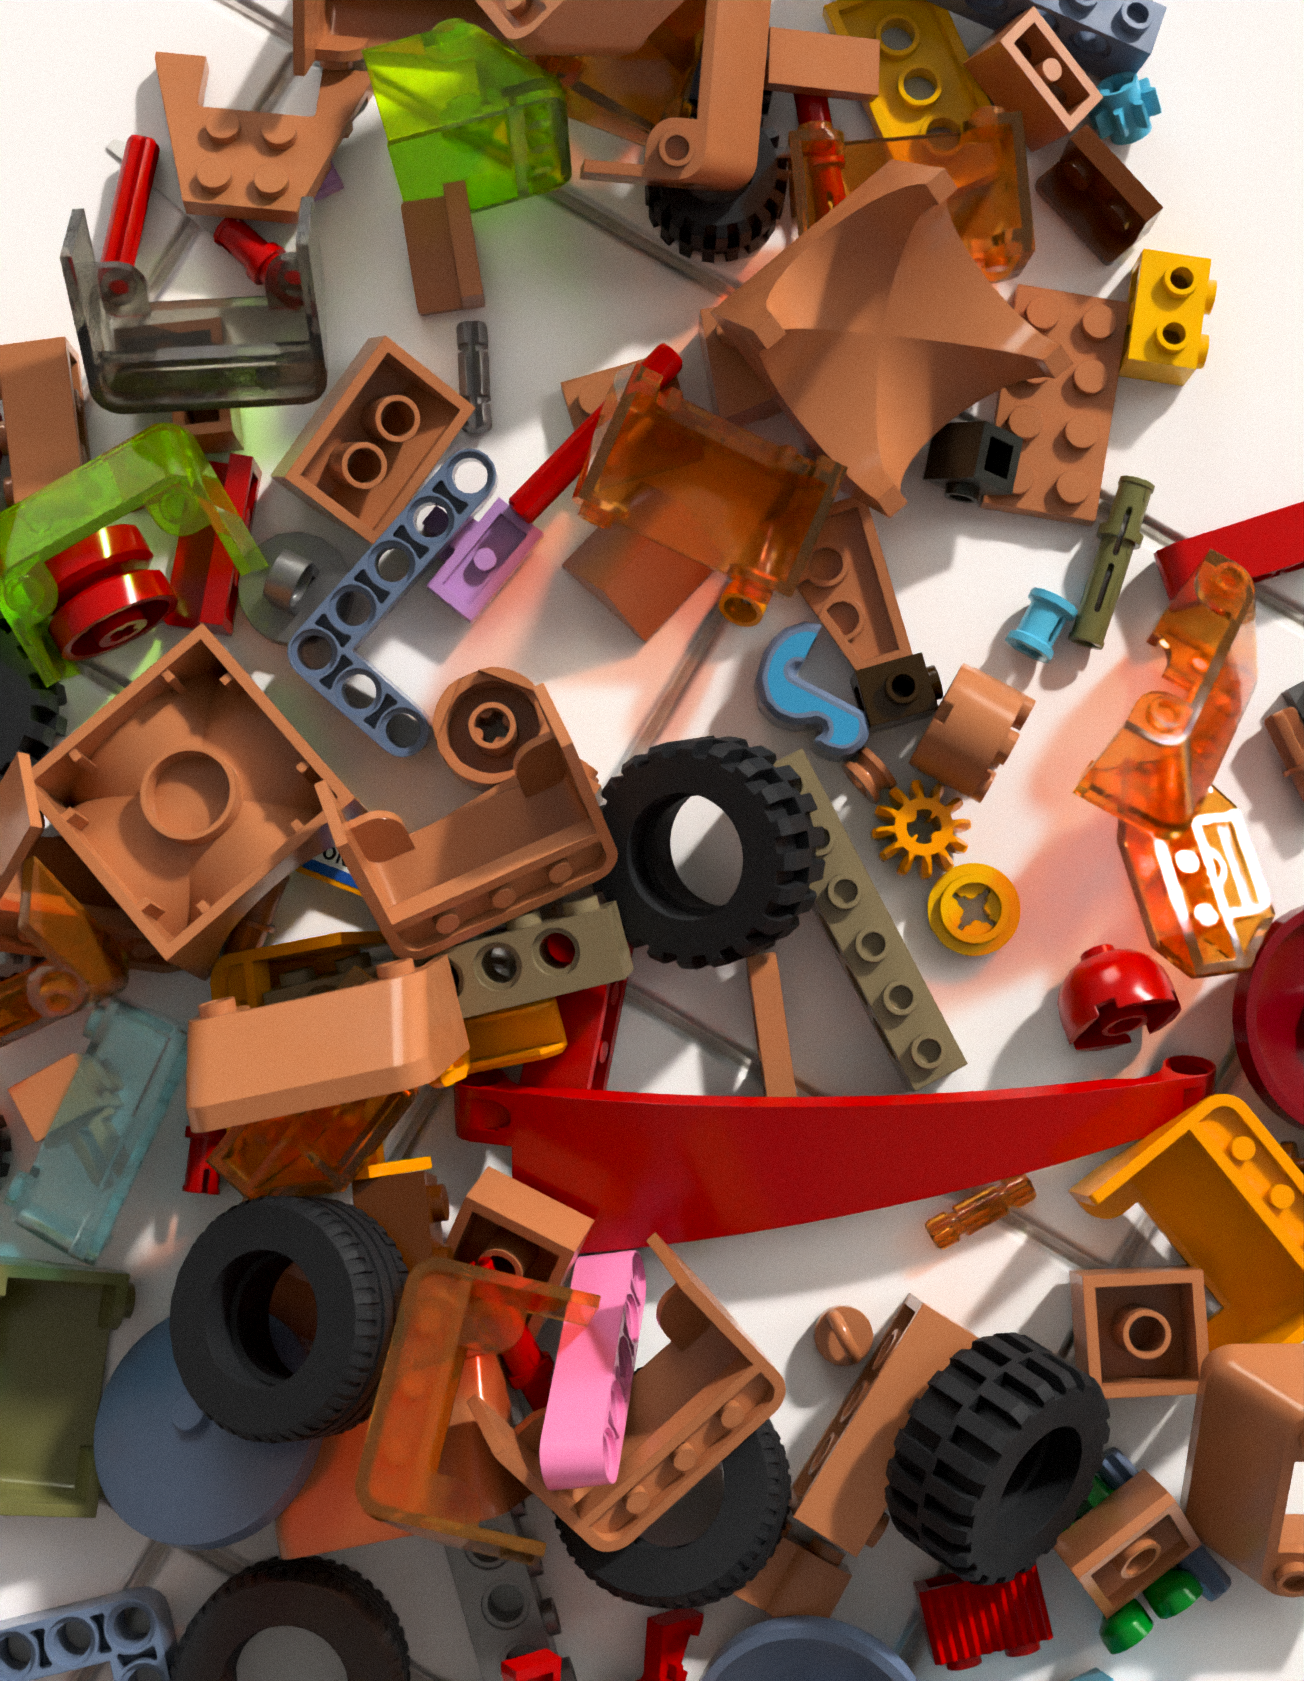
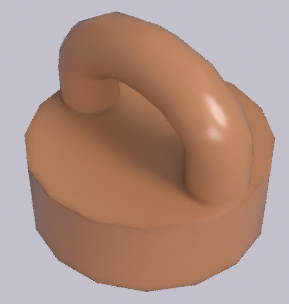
M839 1304L827 1308L819 1315L814 1324L813 1339L817 1350L825 1360L834 1365L850 1366L861 1362L869 1353L873 1344V1330L869 1320L860 1310L850 1305Z

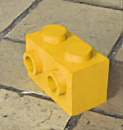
M1143 248L1131 269L1127 302L1130 303L1119 376L1184 386L1196 369L1204 367L1209 349V335L1201 334L1204 314L1210 315L1217 291V281L1209 279L1211 259Z

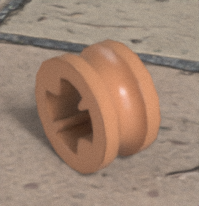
M863 746L858 751L859 757L856 761L846 760L841 767L857 790L871 803L876 804L881 799L880 791L885 788L893 789L897 782L885 764L870 749Z

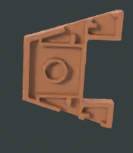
M156 51L155 63L186 214L299 225L331 170L330 161L343 138H349L352 133V122L364 101L369 103L374 94L375 81L373 72L329 70L323 68L316 113L311 117L203 107L209 75L206 56Z

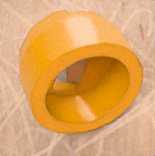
M747 576L735 578L725 588L719 601V609L726 619L736 625L744 627L755 626L761 621L768 606L769 596L767 589L758 579L754 582L748 579ZM743 599L750 602L751 605L742 603Z

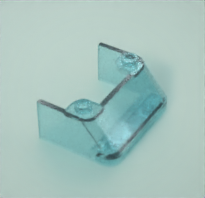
M125 995L114 996L108 1007L101 1003L96 1004L82 1033V1036L91 1039V1042L29 1174L21 1170L17 1172L5 1196L3 1204L13 1208L9 1217L10 1221L76 1260L93 1267L97 1264L114 1238L110 1234L186 1072L188 1023Z

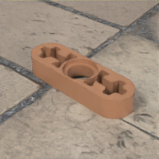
M776 953L754 954L746 957V970L764 1097H797Z

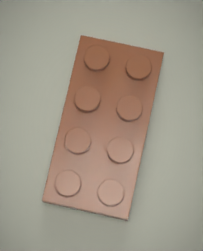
M1022 284L1017 285L1012 308L1041 334L1061 344L1073 364L1055 379L1048 377L1028 379L998 391L993 424L1023 438V444L1012 494L982 495L980 508L1090 527L1096 522L1130 303Z

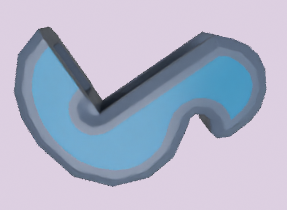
M804 621L784 628L771 640L763 652L753 686L758 710L773 726L788 732L818 731L819 735L815 737L811 747L815 755L833 762L846 761L857 755L858 751L861 750L868 740V718L866 712L797 677L822 627L820 624Z

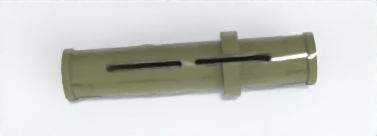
M1120 476L1119 486L1107 522L1099 524L1096 536L1100 539V543L1085 584L1072 631L1068 636V640L1072 643L1089 649H1103L1104 639L1121 593L1133 551L1141 548L1144 539L1140 529L1155 485L1134 476ZM1126 514L1128 515L1127 523L1118 546L1117 554L1114 555V546L1124 515ZM1108 570L1110 575L1098 612H1096L1094 608L1106 571Z

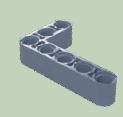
M467 448L459 450L448 458L296 631L288 644L287 656L295 672L381 748L393 756L408 757L415 755L425 748L432 737L433 727L431 719L424 709L357 650L495 493L498 485L495 465L488 455L477 449ZM467 462H478L487 470L486 484L475 493H465L456 487L455 474L458 468ZM436 505L446 510L449 519L448 526L437 537H425L418 530L416 524L417 517L425 507ZM401 549L408 556L410 563L409 571L401 580L389 582L379 572V560L386 551ZM354 592H360L365 595L371 607L367 620L357 626L346 623L340 612L343 599ZM313 636L323 637L331 646V659L322 669L311 668L303 659V646ZM355 675H365L375 684L376 697L367 708L356 707L347 698L346 686ZM398 714H409L418 721L421 731L420 737L414 745L401 746L392 739L389 731L390 723Z
M141 1586L0 1620V1681H31L110 1661L114 1681H138L137 1671L141 1668L155 1670L160 1675L162 1681H169L172 1677L170 1670L174 1663L173 1658L178 1644L167 1599L159 1590L149 1586ZM137 1607L142 1609L150 1620V1630L146 1633H138L129 1628L125 1621L126 1608ZM68 1622H78L88 1629L90 1634L89 1647H78L68 1639L66 1634ZM9 1637H19L28 1644L31 1651L29 1662L18 1661L10 1655L8 1650Z

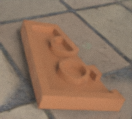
M850 497L755 526L759 536L854 671L913 655L869 506Z

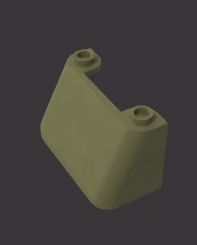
M0 1255V1515L96 1518L98 1500H105L106 1497L100 1485L95 1467L93 1448L95 1422L100 1403L110 1330H117L123 1319H130L135 1306L134 1283H129L130 1273L117 1269Z

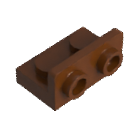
M1087 124L1069 138L1060 160L1040 176L1034 186L1042 198L1105 266L1112 265L1146 236L1164 208Z

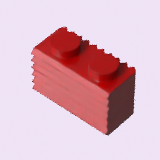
M1037 1565L1025 1573L1016 1572L1014 1580L1006 1583H995L994 1585H973L968 1581L962 1580L954 1573L913 1582L929 1654L935 1665H944L946 1663L947 1670L959 1671L978 1666L982 1663V1654H991L994 1651L1001 1652L1004 1650L1005 1655L1008 1657L1029 1655L1041 1649L1040 1641L1054 1638Z

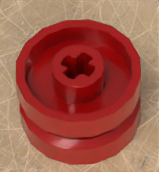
M119 524L80 536L55 549L40 560L25 576L23 586L35 609L43 616H54L50 621L48 633L60 655L67 661L85 660L122 647L152 630L175 610L179 600L166 576L160 570L148 569L154 555L136 525Z

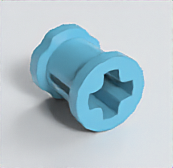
M1034 587L1028 595V599L1031 601L1016 630H1010L1005 641L1015 650L1043 663H1049L1054 655L1052 647L1066 621H1073L1078 610L1061 596L1051 591Z

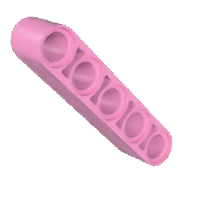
M636 1249L580 1256L576 1259L540 1439L539 1457L541 1474L547 1489L550 1491L611 1485L617 1480L646 1298L644 1264L639 1251Z

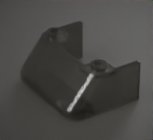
M313 196L301 197L295 243L296 252H286L276 256L266 269L265 296L151 301L147 280L136 267L120 261H95L84 208L72 209L59 258L88 387L93 400L101 408L115 414H139L304 405L319 399L327 387L328 346L325 277Z

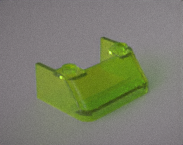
M453 18L438 23L431 31L361 50L388 143L386 144L403 202L444 196L442 183L465 180L470 213L473 214L551 192L562 187L571 179L572 166L567 103L559 78L481 27L467 23L461 18Z
M165 422L153 424L0 512V610L46 688L73 679L80 675L81 672L74 661H67L60 655L48 633L50 624L48 617L57 605L58 588L44 562L137 508L145 505L157 526L166 533L175 536L192 535L212 525L241 577L259 573L269 567L198 442L185 427Z

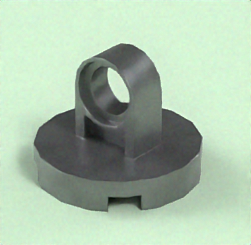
M303 532L277 534L259 544L244 562L238 581L240 607L251 626L272 643L288 647L296 631L350 570L340 552L321 537ZM355 593L347 595L341 603L340 612L345 622L349 618ZM313 636L304 645L314 644L323 639V637Z

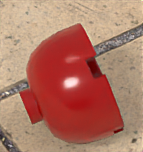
M1111 944L1093 947L1081 955L1082 962L1069 971L1061 984L1057 1001L1060 1021L1069 1045L1073 1043L1075 1049L1081 1052L1101 1051L1131 1043V1038L1126 1033L1146 1024L1150 1035L1172 1022L1182 1010L1172 981L1161 964L1150 955L1132 949L1115 950Z

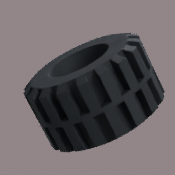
M694 104L682 108V118L697 119V110ZM762 115L757 167L753 177L748 182L749 187L736 199L725 203H710L697 198L688 189L645 185L646 206H649V219L653 228L661 226L660 238L668 246L676 240L679 242V254L690 258L693 251H698L702 253V262L714 263V254H724L726 262L738 259L739 249L744 247L748 254L757 250L760 245V237L762 236L768 240L775 231L776 220H780L784 208L789 170H786L788 157L785 147L778 148L779 134L774 127L771 126L766 130L762 129L764 119Z

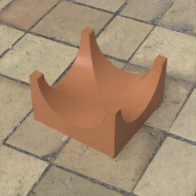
M893 159L882 166L710 312L838 488L888 518H891L908 503L901 494L900 489L902 478L909 464L920 449L948 422L976 402L998 390L1033 378L1048 377L1055 379L1073 364L1061 344L1050 340L1033 328L1007 303L969 254L953 225L947 208L946 199L958 187L946 169Z
M203 623L32 767L39 810L165 961L203 981L211 977L213 967L219 960L224 942L243 916L267 892L290 873L322 852L336 846L314 784L326 780L347 821L369 812Z

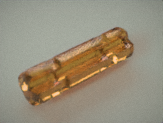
M1026 1174L1000 1180V1186L990 1185L952 1206L953 1212L947 1215L943 1211L927 1220L925 1229L934 1246L939 1250H945L961 1241L960 1235L966 1233V1235L970 1236L1008 1215L1010 1207L1014 1206L1018 1209L1033 1201L1037 1195L1029 1177Z

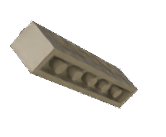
M803 748L779 759L773 766L790 765L801 777L800 782L795 787L800 795L811 793L818 808L810 813L813 827L823 826L825 844L816 847V859H823L825 861L822 880L810 883L809 888L816 891L817 894L811 908L906 1090L915 1092L962 1068L968 1063Z
M597 895L565 902L562 904L563 914L541 919L539 909L529 911L505 922L506 928L480 933L432 956L413 960L414 967H420L436 956L448 954L450 965L456 969L459 975V985L456 992L463 1019L625 980L634 971L617 902L615 900L599 904ZM550 934H563L572 941L575 948L573 961L562 962L551 955L548 949ZM494 948H504L513 954L517 963L515 975L505 976L495 970L491 961V954ZM362 952L335 960L336 970L315 975L313 965L287 971L278 975L279 985L262 994L264 1003L269 1005L325 993L326 990L334 991L362 985L368 980L378 977L376 966L402 958L392 952L390 957L371 961L369 952Z

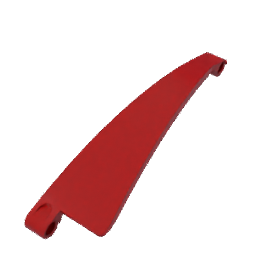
M1176 1055L1166 1058L1158 1072L1135 1079H1102L984 1091L829 1097L706 1096L578 1088H533L512 1082L506 1077L505 1072L497 1068L469 1074L466 1078L453 1084L456 1136L469 1142L512 1146V1178L593 1219L594 1223L579 1254L650 1247L646 1240L655 1232L668 1245L782 1228L881 1209L1022 1175L1103 1151L1136 1139H1143L1204 1098L1215 1094L1216 1065L1204 1057Z

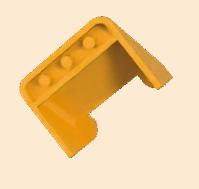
M1214 1094L1204 1098L1145 1138L1091 1171L1068 1190L1086 1213L1101 1219L1118 1217L1135 1203H1138L1187 1265L1203 1270L1204 1286L1221 1306L1220 1309L1207 1319L1209 1353L1227 1344L1301 1343L1304 1341V1175L1248 1105L1240 1098L1229 1094Z

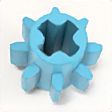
M1126 71L1113 74L1097 85L1096 88L1103 98L1088 114L1092 127L1097 129L1100 139L1110 136L1113 144L1127 145L1143 139L1152 130L1150 117L1162 113V108L1156 88L1151 87L1149 78L1146 77L1139 81L1136 73Z

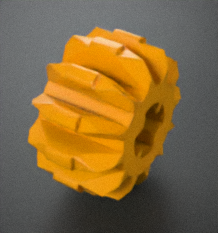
M913 780L909 786L910 800L902 790L894 787L888 792V797L895 809L885 805H878L875 808L874 816L890 825L874 828L870 832L871 839L876 841L890 840L891 845L885 847L878 854V857L882 862H885L896 853L902 856L896 873L900 876H905L909 872L913 861H917L918 874L922 880L929 879L932 876V860L939 869L947 872L954 867V864L946 850L955 854H963L968 848V844L962 839L952 835L953 833L965 832L971 828V821L969 819L953 820L951 814L961 808L963 801L957 797L952 799L946 806L939 801L945 792V786L941 783H937L932 788L927 798L924 795V787L921 780ZM917 816L926 818L923 825H926L928 822L933 825L934 832L925 839L924 844L916 842L918 834L911 838L907 831V827L916 820Z

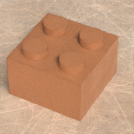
M488 1166L465 1196L444 1246L450 1245L452 1248L456 1274L472 1261H475L477 1268H479V1258L485 1256L492 1258L496 1271L536 1340L555 1307L594 1220ZM455 1277L454 1283H447L449 1298L437 1300L482 1322L462 1284Z
M1183 1264L1069 1270L1075 1364L1077 1368L1095 1378L1103 1391L1105 1399L1197 1394L1201 1365L1204 1358L1209 1354L1204 1275L1202 1269Z

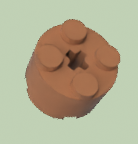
M963 663L908 764L974 801L981 803L997 774L988 769L989 766L997 769L1000 764L1004 765L1020 736L1019 733L1010 728L1013 727L1019 731L1021 730L1036 700L987 673Z
M501 667L479 669L450 684L436 705L433 717V730L437 748L450 771L461 782L476 790L486 792L515 774L513 760L520 747L529 740L550 731L532 689L535 685L520 673ZM497 719L502 720L505 732L508 734L505 738L496 737L493 743H488L484 732L481 730L482 726L492 727Z

